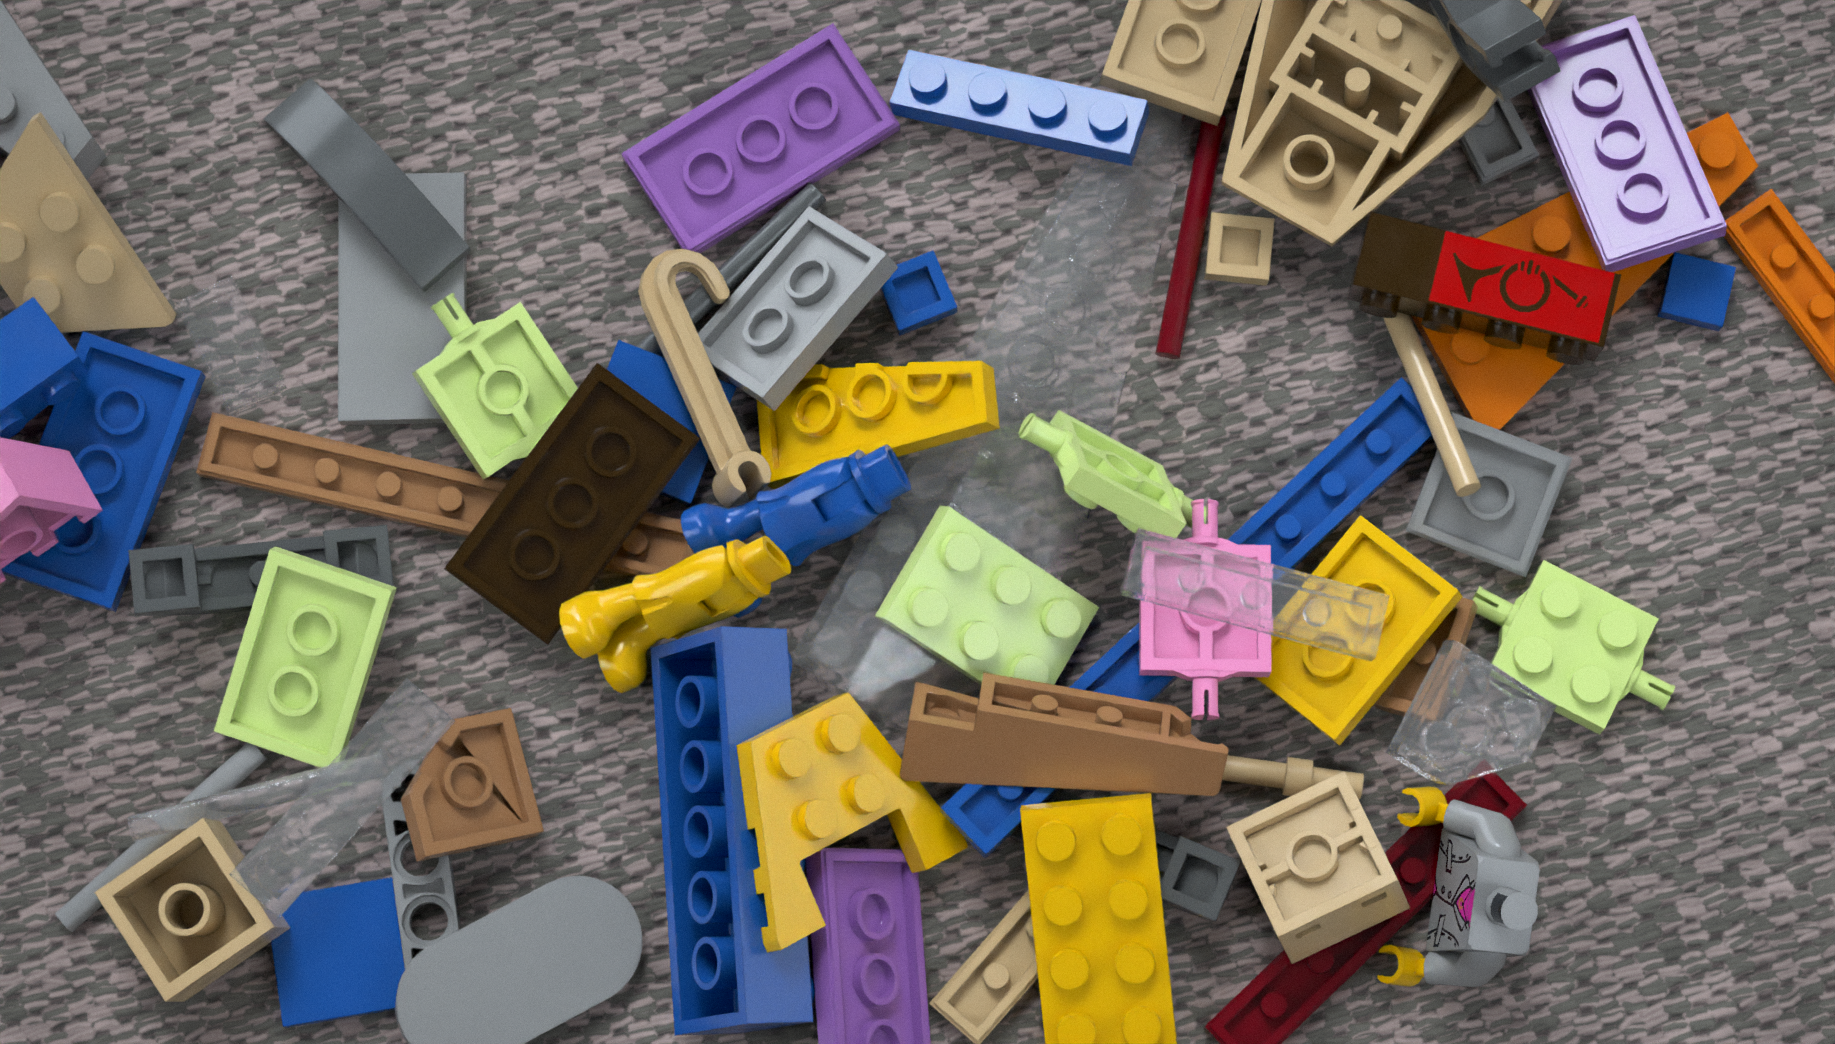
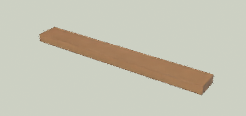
M214 412L211 415L196 471L200 477L464 538L468 537L509 482V480L492 476L482 479L479 473ZM646 512L604 570L633 577L654 574L675 565L695 553L685 539L681 520Z

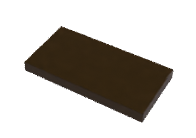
M596 363L445 566L444 570L538 639L549 645L561 628L559 617L561 604L591 588L700 438L599 363Z

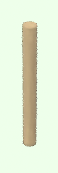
M1397 312L1395 318H1383L1457 496L1464 497L1477 492L1481 488V484L1410 315Z

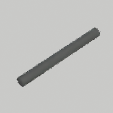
M808 183L718 268L727 284L729 292L754 270L808 206L817 210L826 202L825 197L813 184ZM702 284L683 301L694 325L717 305V303L713 302ZM653 331L636 345V347L661 357L663 356Z

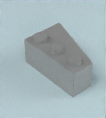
M0 0V154L7 159L31 118L41 112L86 180H88L107 156L2 0Z

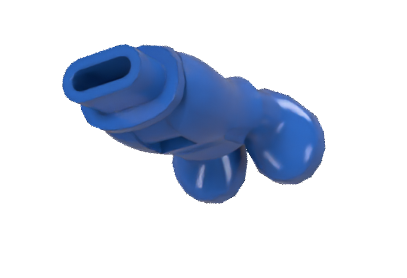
M886 444L868 454L858 449L848 457L835 458L818 464L777 489L759 491L756 499L732 508H724L707 503L694 505L682 513L681 526L685 539L694 553L720 545L727 548L726 542L736 539L743 542L759 531L764 530L765 535L784 552L790 564L800 566L813 552L856 534L869 525L879 514L890 510L891 500L910 491L911 483L896 454L889 445ZM758 597L749 607L733 616L741 618L753 612L761 605L763 597Z

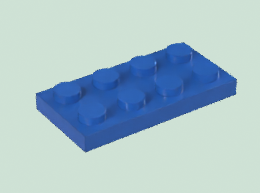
M83 331L75 352L88 373L79 380L81 382L80 386L71 396L54 405L39 445L70 451L103 511L86 523L79 521L77 516L73 517L54 531L59 541L57 544L39 557L28 551L1 570L5 575L116 612L131 574L128 550L141 548L206 376L200 370Z

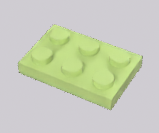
M939 506L875 617L979 685L982 683L983 672L1055 685L1099 607L951 507Z
M279 547L271 548L266 559L214 731L334 773L341 768L397 587Z

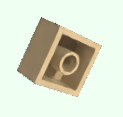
M207 818L200 819L94 892L165 1002H185L290 929V926L223 823Z

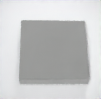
M1451 412L1481 488L1471 495L1457 496L1437 449L1405 531L1526 577L1572 458Z

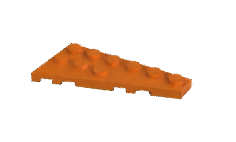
M1728 112L1687 132L1719 207L1758 168L1757 162ZM1570 191L1477 237V239L1602 270ZM1673 253L1613 272L1621 274L1612 316L1661 268ZM1412 316L1466 418L1501 430L1565 365L1546 356V349L1523 343L1520 349H1505L1485 342V334L1463 328H1460L1456 334L1441 333L1424 327L1421 324L1422 318Z

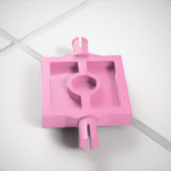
M1204 499L1191 502L1192 537L1172 544L1141 543L1139 548V675L1177 676L1184 680L1192 681L1191 718L1194 720H1203L1204 695L1207 697V720L1220 718L1218 713V682L1232 677H1269L1271 674V545H1238L1226 539L1218 538L1219 502L1208 499L1206 504V524H1204Z

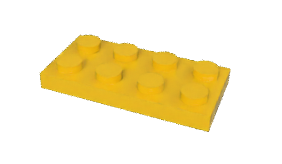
M1151 793L1021 805V825L1045 1044H1177Z

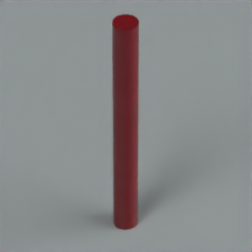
M1221 115L1217 126L1201 121L1155 351V354L1160 357L1180 359L1227 118Z

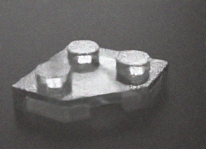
M1457 640L1443 641L1386 753L1435 785L1455 784L1528 762L1556 705Z

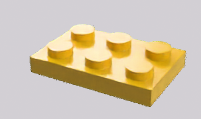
M1360 515L1271 622V674L1269 677L1254 678L1340 746L1463 596L1458 589Z

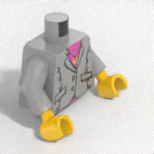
M1436 787L1403 789L1402 793L1416 797L1420 807L1419 813L1397 814L1400 823L1405 826L1416 827L1436 825L1442 822L1444 826L1441 832L1426 951L1429 952L1426 958H1423V955L1416 949L1395 945L1383 946L1379 949V953L1396 955L1399 965L1398 970L1393 976L1377 975V978L1386 984L1405 987L1415 986L1423 977H1425L1426 983L1434 985L1482 986L1488 983L1503 968L1507 957L1526 956L1529 950L1532 925L1538 915L1536 904L1540 872L1538 861L1521 849V844L1510 819L1503 814L1458 800H1452L1447 804L1444 794Z

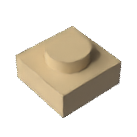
M1212 212L1204 279L1267 286L1270 274L1275 219Z

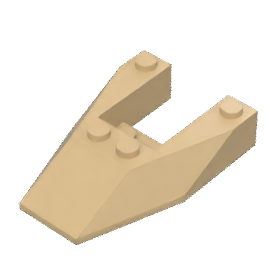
M1262 0L1223 172L1222 185L1332 247L1367 218L1371 212H1374L1484 119L1498 99V96L1466 66L1438 19L1406 0ZM1520 0L1541 18L1544 28L1547 27L1562 0Z

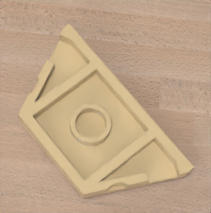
M39 112L34 115L0 168V284L9 298L18 308L34 297L61 333L166 327L173 323L177 314L43 114Z

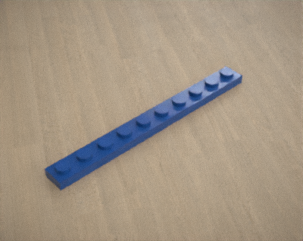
M1402 377L1397 380L1227 539L1238 545H1271V590L1433 438L1412 387ZM1137 623L1069 688L1153 702L1178 677L1139 675V623ZM966 783L941 807L940 812L986 859L1021 826V805L1045 803L1060 788Z

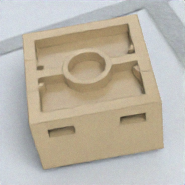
M1345 771L1226 827L1277 937L1292 964L1410 908L1401 885Z

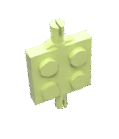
M451 293L430 308L434 310L452 339L446 344L439 356L417 369L412 375L482 479H485L511 461L526 459L578 387L521 302L495 319L477 322L473 325L455 298L454 293Z
M1060 410L1057 411L1050 423L1037 417L1034 413H1030L1022 422L1018 433L1019 438L1025 439L1049 452L1059 468L1065 492L1080 505L1089 509H1095L1100 505L1117 514L1118 520L1133 533L1142 537H1148L1153 533L1171 544L1185 525L1192 528L1191 502L1194 500L1185 496L1182 490L1172 485L1163 465ZM1204 506V524H1206V507H1205V506Z
M1545 560L1539 565L1527 591L1517 598L1513 604L1483 589L1481 586L1478 587L1472 598L1478 606L1476 614L1501 626L1498 649L1484 676L1599 735L1605 729L1617 703L1629 692L1656 705L1661 710L1666 707L1671 698L1670 695L1674 692L1675 685H1671L1641 670L1644 648L1659 618Z

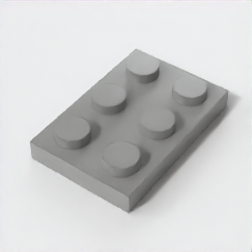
M808 206L698 333L714 371L775 411L897 270L898 266L886 252Z

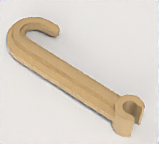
M687 249L667 250L653 258L641 275L638 290L641 305L716 471L712 483L714 496L719 503L729 508L745 491L750 499L755 498L758 492L762 491L770 483L771 470L763 456L749 449L675 282L676 274L687 271L696 275L713 302L717 304H722L729 297L730 292L715 264L702 254Z

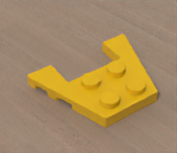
M849 692L833 696L736 745L747 828L755 829L760 867L754 869L753 872L756 894H764L768 926L762 927L761 932L767 953L782 950L826 926L800 866V861L887 815L911 873L928 870L968 848L963 835L941 814V808L924 786L918 781H905L900 777L902 759Z

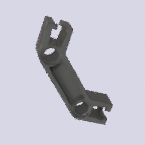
M1426 0L1466 66L1504 102L1561 71L1555 55L1536 42V39L1547 34L1541 18L1520 0Z

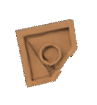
M511 708L452 719L445 724L401 798L417 862L532 838L544 832Z

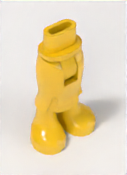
M767 536L760 537L748 544L736 539L726 542L727 548L722 545L707 548L661 572L637 575L632 583L602 591H586L561 604L559 611L560 625L568 645L575 654L583 659L597 654L600 668L607 682L617 692L625 693L638 687L644 681L647 671V650L664 638L669 640L673 637L678 640L694 629L716 623L743 611L758 597L762 598L770 594L772 582L791 573L790 562L784 552Z

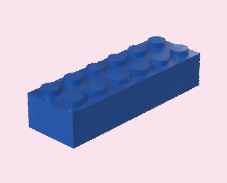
M720 626L652 647L651 663L675 1036L740 1034L813 1022L812 1003L815 989L810 976L808 936L782 950L768 953L763 944L761 928L767 927L768 921L764 894H756L753 870L760 867L755 829L747 828L736 746L793 717L790 686L792 658L788 651L787 629ZM806 858L800 861V866L803 872L805 869Z

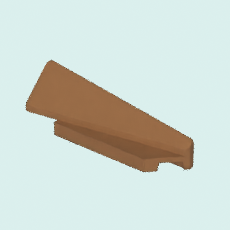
M983 672L979 698L924 683H915L900 777L905 781L1215 796L1221 788L1228 757V747L1223 743L1212 744L1198 740L1191 734V718L1176 706Z

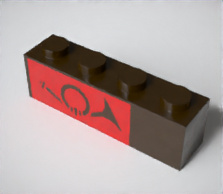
M1371 212L1364 227L1347 299L1360 302L1359 309L1370 315L1395 318L1397 312L1422 318L1421 324L1424 327L1437 332L1456 334L1460 328L1485 334L1484 341L1497 347L1520 349L1523 343L1546 349V356L1554 361L1570 365H1582L1585 359L1595 361L1605 346L1621 274Z

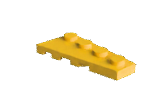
M983 361L909 362L907 366L884 367L879 363H856L855 367L829 368L823 364H815L775 411L757 400L761 456L766 459L770 466L771 478L767 486L772 489L784 486L818 464L835 458L848 457L858 449L868 454L887 444L893 449L896 456L899 457L1000 429L994 368Z

